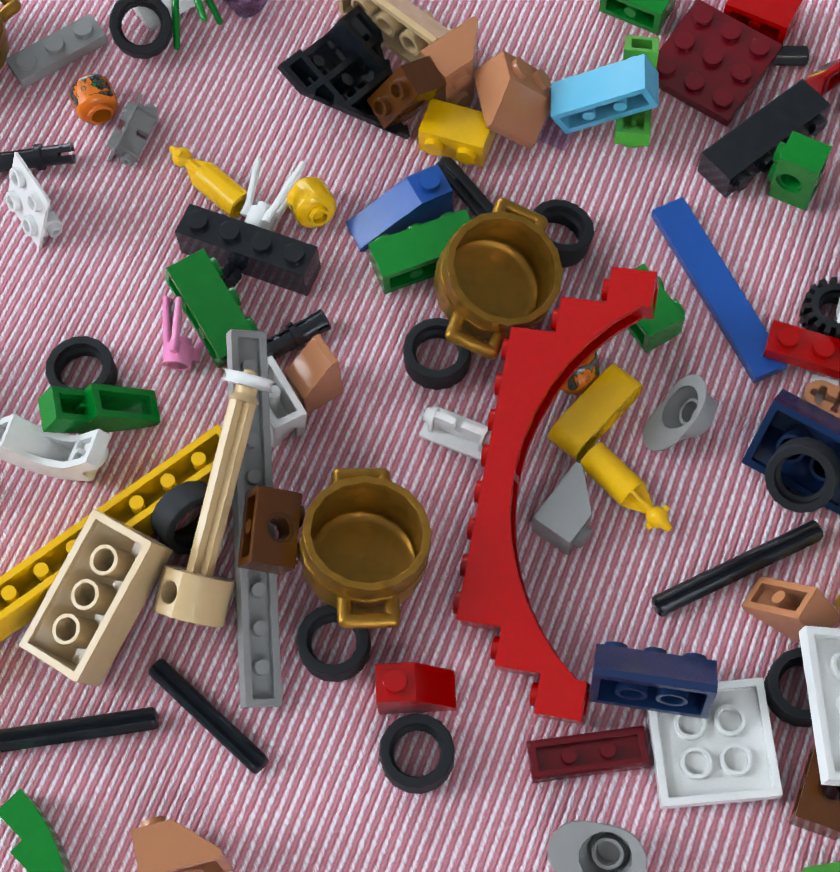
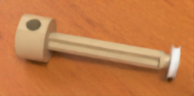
M222 368L225 370L226 376L219 380L235 384V388L227 396L229 402L187 567L163 565L152 608L154 612L173 619L210 627L222 628L225 625L235 581L216 575L214 571L256 405H259L256 397L257 391L273 393L271 385L276 382L260 377L255 371L250 369L240 372Z

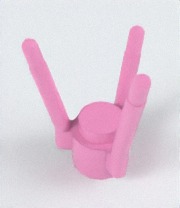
M164 296L162 308L163 365L172 370L187 371L191 369L192 362L200 363L204 344L199 337L194 348L191 345L192 340L190 338L180 336L183 301L181 296H177L175 299L171 336L170 298Z

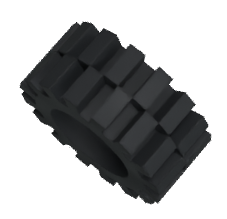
M831 277L829 284H827L825 278L821 279L818 285L814 283L810 287L800 309L799 316H802L800 319L801 327L806 326L807 330L840 339V323L826 318L821 312L822 305L826 303H839L840 284L837 283L838 277Z

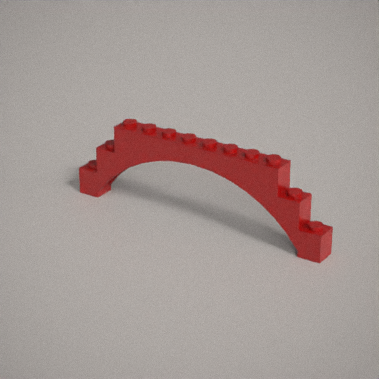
M612 267L610 279H604L602 301L562 297L560 309H554L552 314V331L511 327L509 339L504 338L502 343L501 359L505 360L503 373H498L495 380L494 393L498 396L496 409H491L488 416V431L492 432L489 445L485 444L481 453V466L485 467L482 481H477L474 490V502L478 503L476 516L470 517L468 522L467 539L471 540L469 553L463 554L461 559L460 576L464 577L462 590L457 591L454 596L453 614H457L456 620L463 626L500 632V637L495 636L491 646V659L495 660L494 666L500 671L540 677L539 683L534 682L532 684L529 700L530 706H534V713L538 717L585 725L591 685L587 681L577 680L560 660L544 635L531 607L522 578L517 550L516 512L520 478L537 428L553 399L571 375L596 350L618 333L644 318L654 319L659 291V280L656 271Z

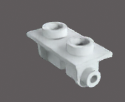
M433 405L432 408L427 407L423 415L425 423L419 433V437L481 461L483 446L485 444L489 445L492 431H488V426L436 405Z

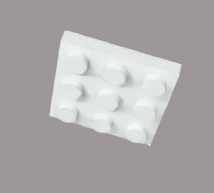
M763 677L718 681L717 695L708 719L646 710L660 809L780 799L783 796Z

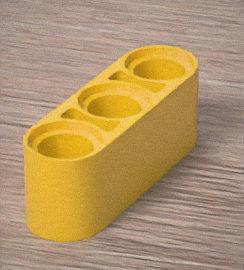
M611 364L555 422L547 438L572 459L578 461L635 402L643 389V384L617 364Z

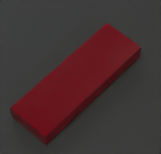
M644 725L526 742L532 783L642 769L651 766Z

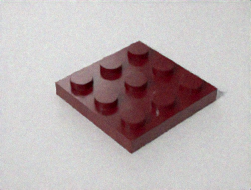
M696 0L659 50L656 69L659 73V89L728 127L775 62L783 45L701 0Z

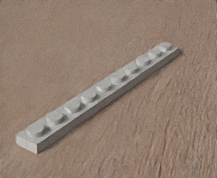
M230 329L226 333L227 369L240 372L250 369L255 371L258 376L268 379L266 332ZM228 383V395L234 391L235 384ZM259 390L256 395L259 405H256L232 500L240 708L282 706L277 574L237 567L245 494L258 485L273 488L269 392ZM269 523V533L275 538V525Z

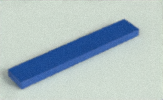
M681 197L653 209L651 217L752 382L755 384L784 371L787 367L786 363L763 357L768 332L685 199Z

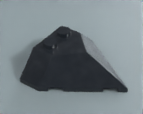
M358 5L340 18L327 34L306 50L302 51L299 49L277 68L301 95L383 129L367 99L393 72L389 59H385L381 44L384 40L380 28ZM402 122L383 129L404 139L410 137L408 126L402 124Z

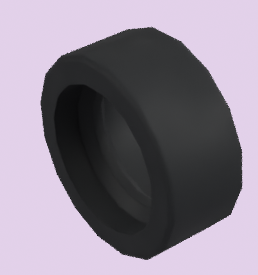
M119 0L110 13L109 28L115 44L123 53L133 58L148 59L158 56L167 48L172 38L173 23L168 8L161 0ZM147 7L153 10L159 17L161 23L160 33L152 43L136 45L124 36L122 20L130 9Z
M553 199L542 202L533 211L545 216L548 223H558L566 226L577 237L578 242L570 245L552 241L558 249L562 268L576 265L585 257L594 236L592 220L587 212L569 201Z
M432 318L423 320L413 326L405 337L403 355L406 371L414 382L424 388L434 390L451 388L461 382L469 372L471 351L456 345L459 353L458 359L455 364L446 369H428L417 361L416 352L420 344L429 339H446L445 332L449 324L448 319Z
M88 336L72 337L62 341L51 351L46 361L45 374L50 386L71 388L63 383L61 374L67 364L82 356H92L101 361L103 366L102 372L93 383L114 386L117 384L118 369L109 349L100 340Z
M809 437L793 438L782 444L768 461L765 471L767 490L774 501L787 510L798 513L814 512L825 506L838 489L840 484V461L832 448L821 440ZM796 454H804L818 461L823 467L826 476L820 491L812 495H802L788 488L781 476L782 465L786 459Z
M187 481L173 487L159 500L151 516L152 529L165 546L172 549L178 555H186L191 552L200 514L186 527L179 530L175 529L186 513L193 508L203 505L207 484L200 481Z
M331 605L316 608L305 617L298 628L296 643L301 661L310 674L323 681L340 682L351 679L363 670L370 658L371 640L368 628L352 629L356 635L357 644L351 658L336 665L325 664L318 660L311 647L313 635L321 626L338 622L337 609Z
M795 648L784 652L771 665L764 681L767 704L781 721L794 727H811L810 710H801L790 705L783 698L780 691L782 675L791 667L804 666L801 648Z
M412 713L398 718L387 727L380 740L379 757L385 776L395 787L407 793L423 794L436 790L448 779L454 767L455 747L451 734L441 721L429 715ZM413 731H423L432 735L438 742L441 750L440 761L436 768L429 774L421 777L409 776L402 772L394 759V748L398 740L406 733Z

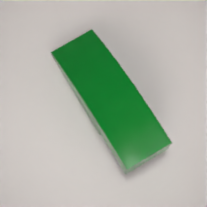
M90 383L85 389L50 386L38 399L43 432L87 433L96 429H101L104 432H116L156 426L161 422L154 390Z
M20 788L0 807V817L22 839L10 853L28 872H72L62 843L48 818L33 799Z

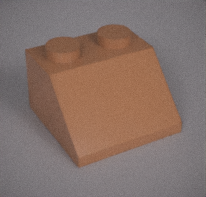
M475 16L420 51L421 58L431 57L447 84L434 99L467 107L473 100L475 88L473 71L478 67V19Z
M503 50L473 71L487 129L531 149L535 146L551 107V91L549 88L551 82L543 70H538L527 64L523 59L517 58Z
M165 816L151 817L141 821V827L131 829L138 872L233 871L232 862L219 847L173 819L166 820Z

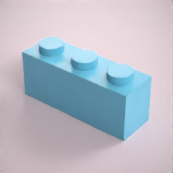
M645 54L633 56L620 62L601 66L594 70L551 83L550 117L565 134L659 107V73Z

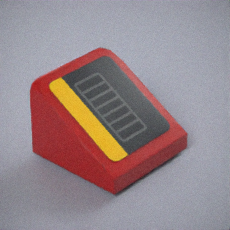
M840 59L825 64L804 81L821 96L825 95L840 83Z

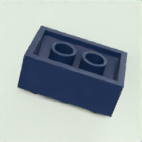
M782 389L768 409L741 463L765 475L767 463L778 448L785 442L800 437L821 440L832 448L840 461V418ZM796 454L787 458L782 465V479L786 486L802 495H812L823 487L826 478L825 471L821 464L811 456ZM840 484L833 497L823 506L840 515Z
M616 641L596 644L589 702L708 719L718 689L716 660H709L706 656L699 653H686L683 656L667 654L666 650L657 647H647L644 650L628 648L626 644Z

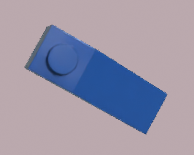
M436 164L403 179L348 220L346 226L360 252L368 250V243L381 235H392L406 230L415 223H426L439 218L446 212L453 211V189L439 165Z

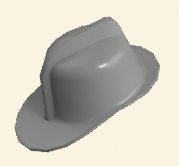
M691 374L679 380L666 399L650 416L643 431V442L647 449L654 452L664 451L672 447L680 439L702 435L711 426L718 402L708 394L706 382L701 376Z
M574 820L561 825L552 834L548 843V860L555 872H645L647 868V855L642 843L634 834L616 825Z

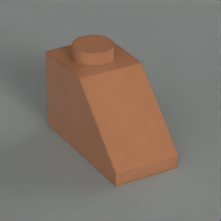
M317 334L312 337L285 371L287 381L307 414L344 393L339 362L322 337Z
M763 576L758 578L741 605L749 614L788 638L799 642V631L804 626L833 628L840 617L839 613L817 587Z

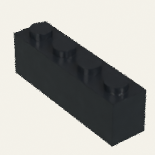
M801 79L701 153L698 172L725 198L735 190L738 192L744 190L754 176L761 171L766 173L771 169L774 163L772 158L780 141L787 143L792 131L807 137L811 134L813 136L819 134L828 123L826 118L831 104L806 81Z
M189 204L175 230L181 253L190 256L204 248L209 258L215 257L221 267H224L227 263H232L241 270V274L308 296L321 269L317 246L193 204Z

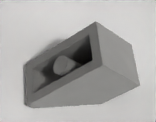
M577 461L574 463L533 516L532 531L566 555H569L575 546L581 549L593 532L590 528L592 511L582 464Z

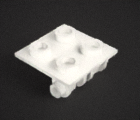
M14 152L12 168L9 171V188L5 195L6 203L9 210L15 212L18 216L25 234L31 236L37 247L41 248L44 236L57 237L62 233V222L55 212L52 211L50 206L51 200L18 152Z

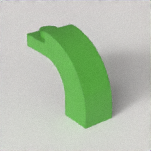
M626 35L623 60L645 54L657 69L659 38ZM652 109L616 119L614 143L622 144L628 148L649 147Z

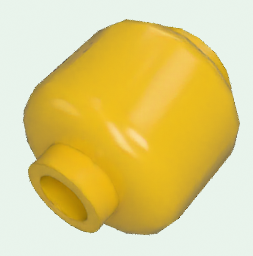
M318 177L299 179L287 195V205L296 221L305 228H317L325 225L332 219L337 209L336 200L325 181Z

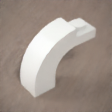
M12 414L0 419V459L20 468L58 479L91 481L94 480L99 467L104 464L108 457L109 448H107L111 435L101 429L80 435L43 432L42 427L17 414Z

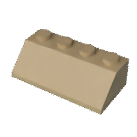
M338 0L339 13L343 16L360 5L380 28L384 40L382 45L407 63L421 59L420 51L453 30L440 24L427 10H421L411 3L410 0Z
M93 508L18 646L73 681L100 687L162 573L163 565L167 563L173 550L150 536Z

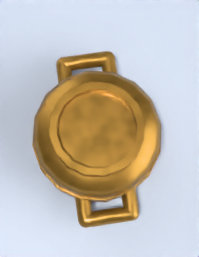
M500 198L496 201L492 213L478 215L462 225L454 233L439 255L433 282L438 305L449 319L445 332L446 340L493 360L499 356L504 338L509 339L511 327L531 329L545 317L560 293L563 275L558 249L545 232L548 225V220L545 216L506 198Z
M337 468L332 471L331 486L321 491L306 511L299 551L305 581L320 600L337 609V621L341 628H394L400 624V604L411 597L421 582L428 565L431 528L425 509L410 491L391 481L390 471L386 468Z

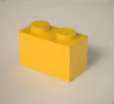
M434 98L430 100L418 129L419 150H423L432 156L451 157L462 164H474L481 167L485 163L495 137V132L486 128L482 111Z

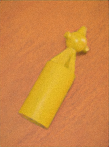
M169 147L173 163L181 168L186 167L192 185L231 218L235 219L241 216L240 212L246 201L247 190L214 163L192 159V153L189 149L185 147Z
M603 442L597 443L584 455L580 461V464L583 465V470L621 507L646 514L647 523L644 526L649 531L652 528H661L667 532L673 529L668 520L667 512L670 508L666 504L663 507L653 506L645 482Z

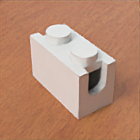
M273 356L267 357L268 379L276 381L271 385L273 393H269L271 446L274 448L280 445L281 439L286 438L292 431H294L296 436L305 433L307 412Z

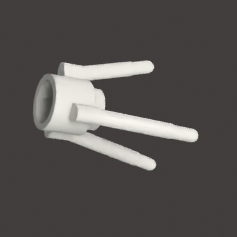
M257 157L252 169L246 201L240 212L242 216L246 217L244 222L272 231L276 222L289 207L286 197L306 167L305 161L299 163L272 205L263 201H258L257 205H253L262 159Z

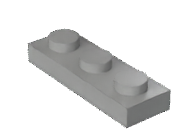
M88 14L9 56L5 61L24 89L106 45L108 40L93 16Z

